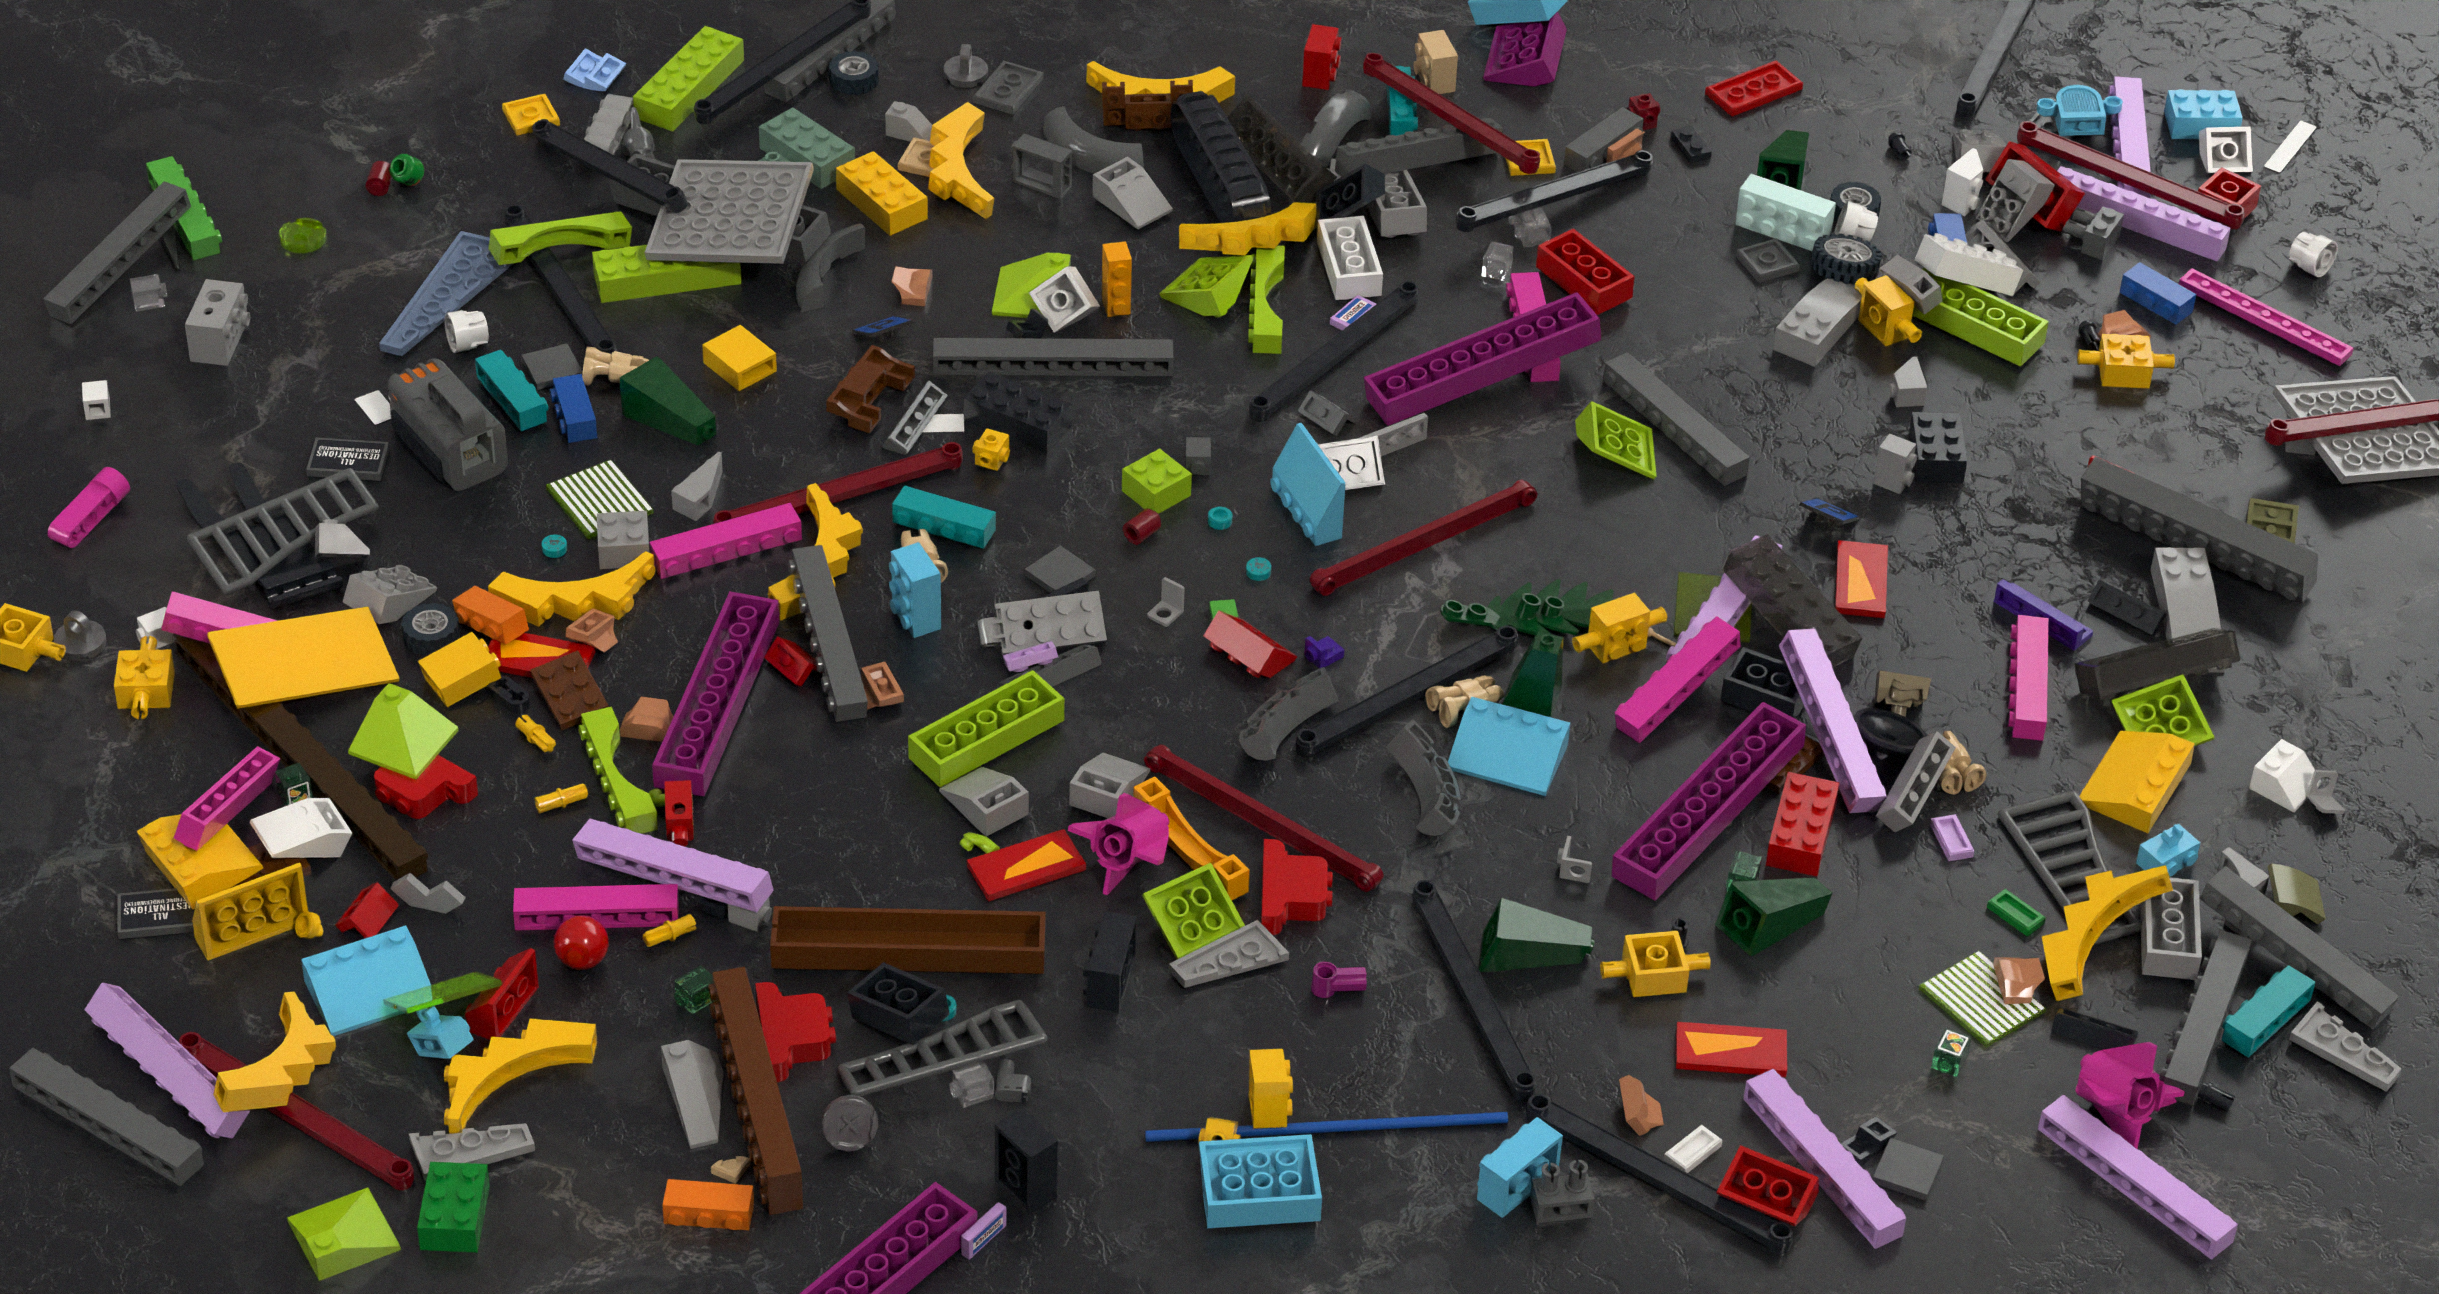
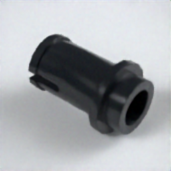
M1894 132L1889 136L1888 145L1895 150L1900 160L1908 159L1912 151L1905 142V136L1899 132Z
M2086 320L2080 323L2078 333L2084 337L2090 350H2097L2094 342L2099 347L2101 339L2096 331V324Z
M1678 917V925L1676 918L1672 920L1671 931H1678L1684 950L1689 943L1687 937L1689 922L1683 917Z
M2204 1082L2197 1096L2202 1099L2201 1102L2207 1101L2227 1112L2235 1099V1095L2214 1087L2212 1082L2209 1084Z

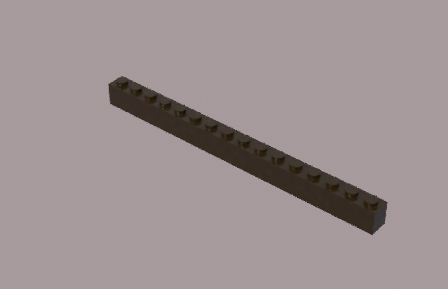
M172 634L175 653L275 756L280 758V762L301 783H309V791L315 798H330L351 830L352 836L396 881L409 873L418 877L428 872V853L426 849L413 840L409 831L403 830L398 825L393 815L389 816L384 811L382 804L378 800L375 801L369 795L367 789L355 781L350 771H345L341 767L335 756H330L324 745L312 737L308 728H303L298 723L295 715L288 713L284 709L281 701L237 709L211 644Z

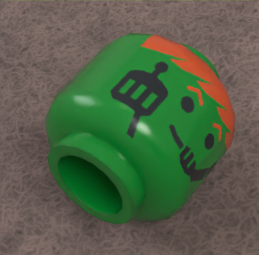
M400 154L390 164V175L398 183L405 186H414L424 176V165L419 159L409 154Z

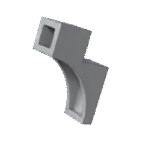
M2230 847L2222 851L2218 871L2226 866L2265 895L2270 876ZM2225 919L2224 925L2238 935L2245 938L2248 937L2247 934Z

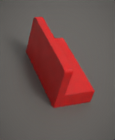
M778 636L764 656L768 662L799 686L803 685L812 669L817 671L816 660L795 642Z
M376 882L362 889L335 926L342 933L355 927L364 938L375 936L397 909L398 903Z

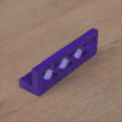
M2004 579L1997 583L1994 598L1996 604L2016 616L2025 615L2048 618V635L2075 651L2093 636V630L2017 584L2009 583Z

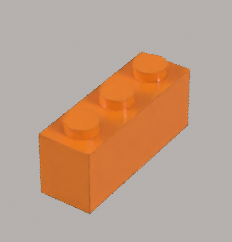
M473 586L452 600L459 623L469 626L504 644H508L529 630L524 608L477 586Z
M668 1179L662 1205L664 1224L749 1230L754 1208L753 1186Z

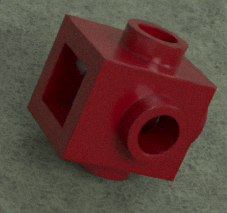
M1650 93L1629 97V106L1626 109L1643 118L1642 129L1657 128L1658 114L1661 111L1658 101H1655Z

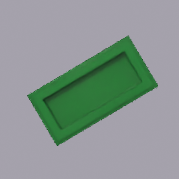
M2007 889L2002 890L1987 903L1989 910L2027 937L2045 924V916Z

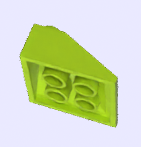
M1044 253L1002 266L1000 268L992 315L1027 318L1031 309H1036L1041 313L1029 293L1065 267H1071V255Z
M1252 255L1199 258L1159 294L1161 298L1200 315L1221 317L1235 304L1253 261Z
M1591 401L1575 420L1577 437L1592 452L1651 479H1655L1657 475L1652 428Z
M2183 674L2111 700L2125 731L2173 734L2195 743L2194 747L2214 740V735Z
M388 683L374 699L348 753L362 760L417 779L458 732V726L413 692Z
M1211 863L1142 894L1176 960L1245 926Z
M368 1187L287 1217V1221L319 1281L401 1250L396 1237Z

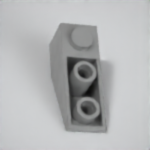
M1895 256L1879 268L1884 275H1887L1915 301L1914 305L1924 315L1943 301L1940 286L1924 270L1901 256Z
M717 452L713 457L706 460L701 467L674 487L671 494L673 510L697 521L712 508L723 472L721 452Z

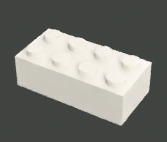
M1364 216L1318 220L1317 243L1335 300L1353 299L1357 295L1367 298L1382 296L1383 272Z
M1935 233L1934 236L1924 235L1915 257V261L1936 276L2010 296L2014 295L2023 270L2016 265L2017 261L2006 257V253L2000 250L1993 249L1990 252L1987 251V248L1978 244H1974L1971 247L1960 239L1949 241L1946 236Z

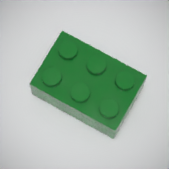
M430 1161L417 1226L420 1250L478 1253L490 1188L487 1164Z

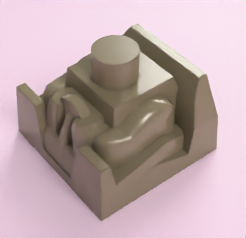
M1880 670L1876 674L1874 704L1878 705L1883 700L1884 705L1891 706V712L1906 717V710L1911 707V704L1914 707H1918V705L1924 703V700H1927L1931 678Z

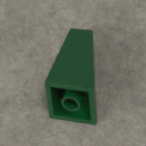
M1794 130L1783 132L1759 154L1757 176L1801 190L1809 132Z
M658 356L620 377L622 415L695 445H699L716 435L715 415Z
M1541 632L1536 634L1512 673L1502 705L1552 718L1562 689L1563 637Z
M1816 878L1731 882L1715 926L1746 953L1753 956L1825 914L1833 893Z
M1501 898L1482 933L1478 969L1481 972L1581 963L1585 955L1592 952L1595 940L1591 938L1592 927Z

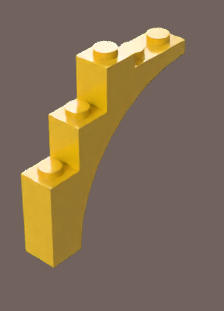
M1095 61L1087 64L1086 82L1101 93L1102 82H1107V87L1120 86V82H1125V94L1170 93V81H1175V85H1188V80H1193V92L1203 91L1207 95H1214L1218 103L1235 94V76L1220 66L1208 72L1190 77L1148 79L1118 73L1105 68Z
M967 102L932 125L930 143L934 147L931 148L929 166L933 170L930 171L928 190L944 200L953 197L987 219L992 215L994 197L982 189L973 179L966 167L963 152L972 138L982 131L985 113Z
M1294 202L1280 212L1239 222L1180 224L1179 249L1223 251V254L1246 255L1252 247L1275 249L1280 241L1304 242L1316 227V204Z
M814 483L807 486L806 503L814 515L818 528V538L815 546H823L835 587L833 578L847 572V561H849L847 550L861 545L863 529L860 522L855 520L849 512L841 515L839 509L834 507L829 501L827 493ZM794 574L768 587V598L779 600L780 621L801 613L799 608L800 594H795Z
M645 551L635 560L618 570L580 581L543 582L520 578L502 572L488 585V592L524 608L527 622L538 627L551 618L553 613L575 622L592 608L613 615L615 619L619 620L624 614L631 611L634 605L633 594H636L639 588L654 576V555Z
M2166 865L2115 878L2113 877L2112 870L2085 877L2090 900L2063 906L2068 930L2042 936L2050 984L2056 1001L2083 995L2082 977L2087 957L2099 936L2116 918L2147 899L2173 891Z
M284 992L279 1016L285 1027L286 1035L283 1043L272 1054L257 1063L240 1069L218 1072L213 1095L223 1112L286 1106L289 1095L293 1091V1086L309 1084L311 1072L314 1071L315 1065L330 1063L332 1052L336 1048L335 1038L329 1033L325 1024L315 1025L295 992Z
M529 1019L527 1030H522L521 1039L491 1037L489 1048H484L483 1057L454 1055L450 1066L446 1065L444 1070V1082H448L449 1100L451 1104L450 1109L446 1108L444 1114V1125H448L449 1134L462 1133V1129H465L467 1121L476 1108L493 1091L516 1077L553 1065L593 1063L597 1046L596 1024Z

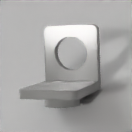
M1164 577L1162 579L1161 601L1147 613V617L1168 627L1184 612V587ZM1161 610H1166L1171 615L1167 618H1162L1157 613Z
M2315 770L2306 797L2322 813L2344 814L2345 809L2332 797L2338 778L2336 771ZM2329 777V784L2325 788H2317V783L2321 778Z
M1567 835L1565 847L1559 848L1557 864H1561L1559 878L1589 883L1592 862L1569 858L1571 836ZM1580 866L1585 870V873L1578 875L1573 873L1570 868Z

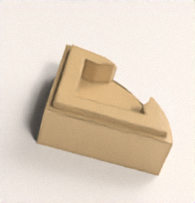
M736 1156V1159L719 1160L711 1166V1174L736 1184L750 1166V1158Z

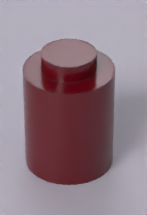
M376 161L372 164L365 184L370 194L383 196L388 192L392 180L390 164L385 161Z
M1144 509L1123 525L1125 537L1132 544H1140L1161 528L1160 516L1151 509Z

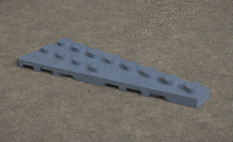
M460 231L379 343L380 351L403 356L443 323L446 313L460 309L514 263L498 265L488 249L489 237Z

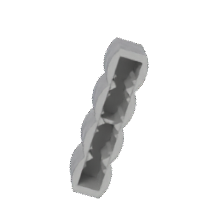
M607 94L605 99L600 102L598 113H595L593 116L591 127H587L584 140L615 155V151L618 150L621 140L631 123L630 110L634 107L633 98Z

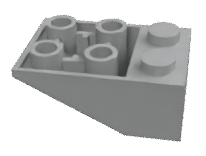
M1961 129L1959 133H1953L1956 161L1974 148L1978 152L1983 172L1991 171L2006 147L2005 142L1998 134H1995V131L1983 130L1982 134H1975L1973 130Z
M1128 156L1093 174V197L1137 229L1173 211L1171 205L1144 168Z
M2008 159L1976 219L1979 221L1981 219L1984 220L2001 239L2009 242L2045 204L2055 184L2025 161Z
M396 565V567L379 568V570L362 571V573L350 575L343 603L353 609L369 607L374 621L378 624L397 621L408 611L412 610L413 607L436 592L437 587L429 583L427 578L412 573L410 568L404 565Z
M1101 753L1083 764L1070 781L1069 805L1110 818L1116 815L1119 795L1126 793L1133 796V787L1145 780L1150 772V768Z
M980 767L939 789V792L985 836L1029 814V792L1012 776L984 767Z

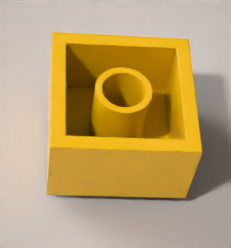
M1283 1049L1249 1050V1101L1253 1129L1287 1127V1116H1292L1290 1093H1293L1292 1076H1290V1060L1284 1059Z

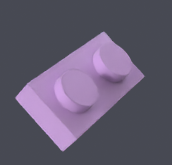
M1052 641L1003 655L1009 672H1021L1028 669V666L1037 663L1038 665H1045L1058 657L1056 647Z

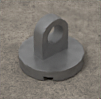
M962 44L960 55L950 58L944 65V78L946 81L948 79L950 84L956 87L972 88L977 86L979 82L981 84L985 82L988 77L987 63L977 56H972L970 44Z
M74 610L65 617L64 625L55 633L54 643L65 645L66 652L63 658L82 661L81 658L88 656V659L103 651L106 646V633L100 624L90 621L83 613Z
M855 1095L841 1096L831 1101L824 1110L821 1119L822 1131L827 1141L836 1149L843 1151H855L865 1147L864 1145L869 1141L871 1142L875 1137L878 1129V1118L872 1104L863 1097Z

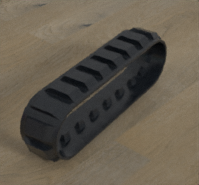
M1203 91L1179 96L1177 101H1173L1170 111L1174 138L1220 223L1252 220L1271 215L1267 187L1214 95H1207Z

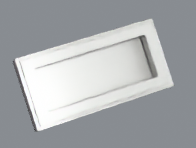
M1700 1125L1664 1154V1161L1689 1173L1722 1147V1139L1703 1125Z

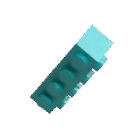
M1396 66V68L1411 76L1410 67ZM1387 85L1389 135H1403L1405 132L1417 130V103Z
M500 349L475 359L477 378L520 431L547 422V401L544 397L538 395L535 386L529 384L524 373L515 367L511 357H507Z
M908 486L902 488L892 503L893 523L918 530L926 529L928 533L983 549L996 531L995 511Z
M2289 965L2281 972L2277 971L2265 987L2260 986L2252 999L2249 1001L2245 1000L2234 1015L2230 1014L2227 1016L2222 1024L2224 1031L2221 1041L2249 1058L2311 1000L2315 981Z

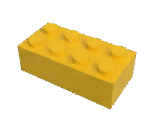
M874 151L836 167L837 190L889 236L928 219L927 196Z

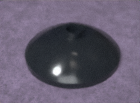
M1865 708L1857 711L1854 716V721L1857 723L1861 737L1883 754L1911 755L1919 739L1928 736L1912 720L1888 710Z

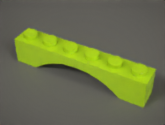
M620 211L493 229L490 231L488 249L498 265L522 262L535 251L555 245L584 244L605 249L630 246L632 226Z
M1277 246L1275 249L1257 248L1256 254H1252L1251 268L1256 269H1251V283L1255 284L1250 286V298L1255 299H1250V313L1254 314H1249V328L1254 329H1249L1248 343H1253V353L1281 354L1283 320L1269 307L1266 297L1269 291L1278 282L1283 280L1285 246Z
M612 707L582 713V725L578 726L579 734L582 741H587L586 750L589 758H594L593 766L596 775L601 774L600 781L603 792L609 793L608 802L611 810H616L615 817L618 827L627 828L640 834L658 830L657 811L649 793L629 783L618 772L613 763L615 750L620 744L619 723Z

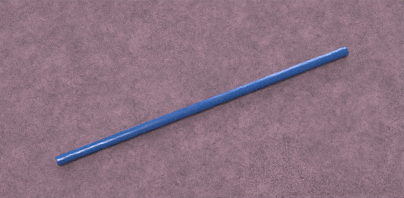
M1493 1112L1287 1123V1127L1253 1129V1125H1244L1237 1127L1236 1134L1241 1135V1137L1497 1124L1508 1123V1113ZM1201 1128L1145 1131L1146 1142L1199 1139Z

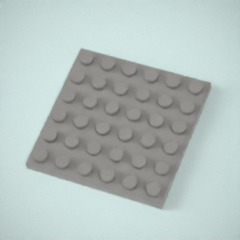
M678 159L669 184L679 187L684 192L688 205L679 213H673L661 205L645 250L646 260L783 264L814 171L813 163Z
M2396 376L2275 385L2272 394L2291 419L2416 402ZM2433 422L2308 439L2342 484L2439 475V430Z

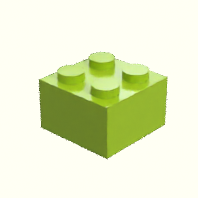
M1161 449L1122 469V492L1144 509H1151L1159 514L1191 496L1192 473Z

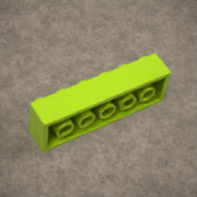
M704 26L633 96V106L638 112L639 119L673 132L694 111L695 102L708 97L744 61L743 39Z
M647 245L627 246L592 252L594 277L601 303L741 284L740 262L646 260L645 250Z
M1925 267L1922 269L1940 286L1943 301L1925 315L1914 305L1912 316L2018 366H2022L2045 343L2049 321L1975 286L1936 276Z
M1032 670L909 735V759L939 787H942L1063 722L1065 698Z

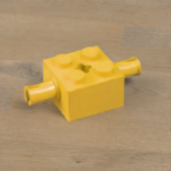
M1887 275L1869 282L1864 277L1856 281L1854 288L1862 295L1858 320L1885 346L1907 338L1911 343H1915L1922 337V331L1911 322L1915 301Z
M2102 334L2099 351L2079 349L2077 364L2098 365L2102 386L2150 388L2153 369H2174L2175 357L2174 354H2154L2151 351L2149 336Z
M1635 593L1591 608L1589 631L1586 634L1573 637V647L1578 653L1590 648L1602 663L1638 652L1646 648L1649 627L1667 622V613L1663 607L1650 611Z
M4 603L0 608V664L27 672L41 655L57 661L62 660L61 658L65 655L66 647L65 645L52 642L54 637L49 616Z
M147 636L141 638L140 650H123L118 653L114 682L117 708L131 709V715L136 719H139L140 711H142L141 718H146L148 716V708H170L175 674L171 649H156L157 639L153 636H149L148 644H146Z
M1678 931L1625 935L1623 960L1602 961L1600 971L1602 979L1626 977L1629 980L1633 997L1685 993L1687 992L1689 971L1709 970L1711 964L1708 952L1685 955Z

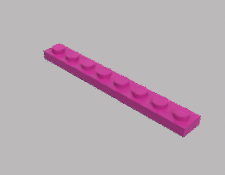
M2190 269L2179 280V285L2208 302L2338 366H2341L2353 353V347L2197 270Z

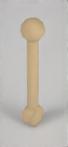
M1649 627L1647 637L1652 636L1669 646L1675 647L1677 643L1655 633Z

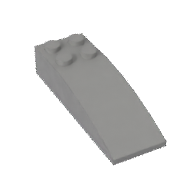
M1402 170L1385 173V194L1366 204L1380 235L1392 238L1401 234L1418 235L1419 233L1427 232V206L1408 171Z
M1827 278L1819 283L1797 303L1776 327L1773 350L1815 367L1859 317L1862 295L1855 290V285L1851 282L1849 284H1844L1843 281L1836 282L1834 278Z
M2155 548L2151 574L2160 611L2166 613L2163 625L2174 672L2225 673L2220 618L2205 548Z

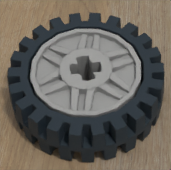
M1834 233L1830 234V236L1827 234L1823 235V237H1819L1815 241L1810 262L1815 272L1818 271L1819 275H1826L1825 278L1828 279L1834 278L1836 282L1843 281L1844 284L1851 282L1855 285L1856 281L1863 277L1868 282L1876 279L1882 253H1880L1879 249H1876L1877 246L1874 244L1870 245L1871 242L1867 240L1862 241L1863 238L1857 237L1855 239L1853 235L1846 237L1840 233L1837 236Z

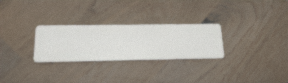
M2300 121L2264 167L2281 172L2316 129V126Z

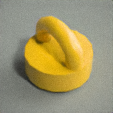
M304 911L297 917L295 931L299 937L312 939L323 935L324 930L318 914Z

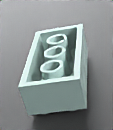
M1750 174L1739 191L1735 225L1812 251L1814 243L1819 237H1823L1826 234L1830 236L1832 233L1836 202Z

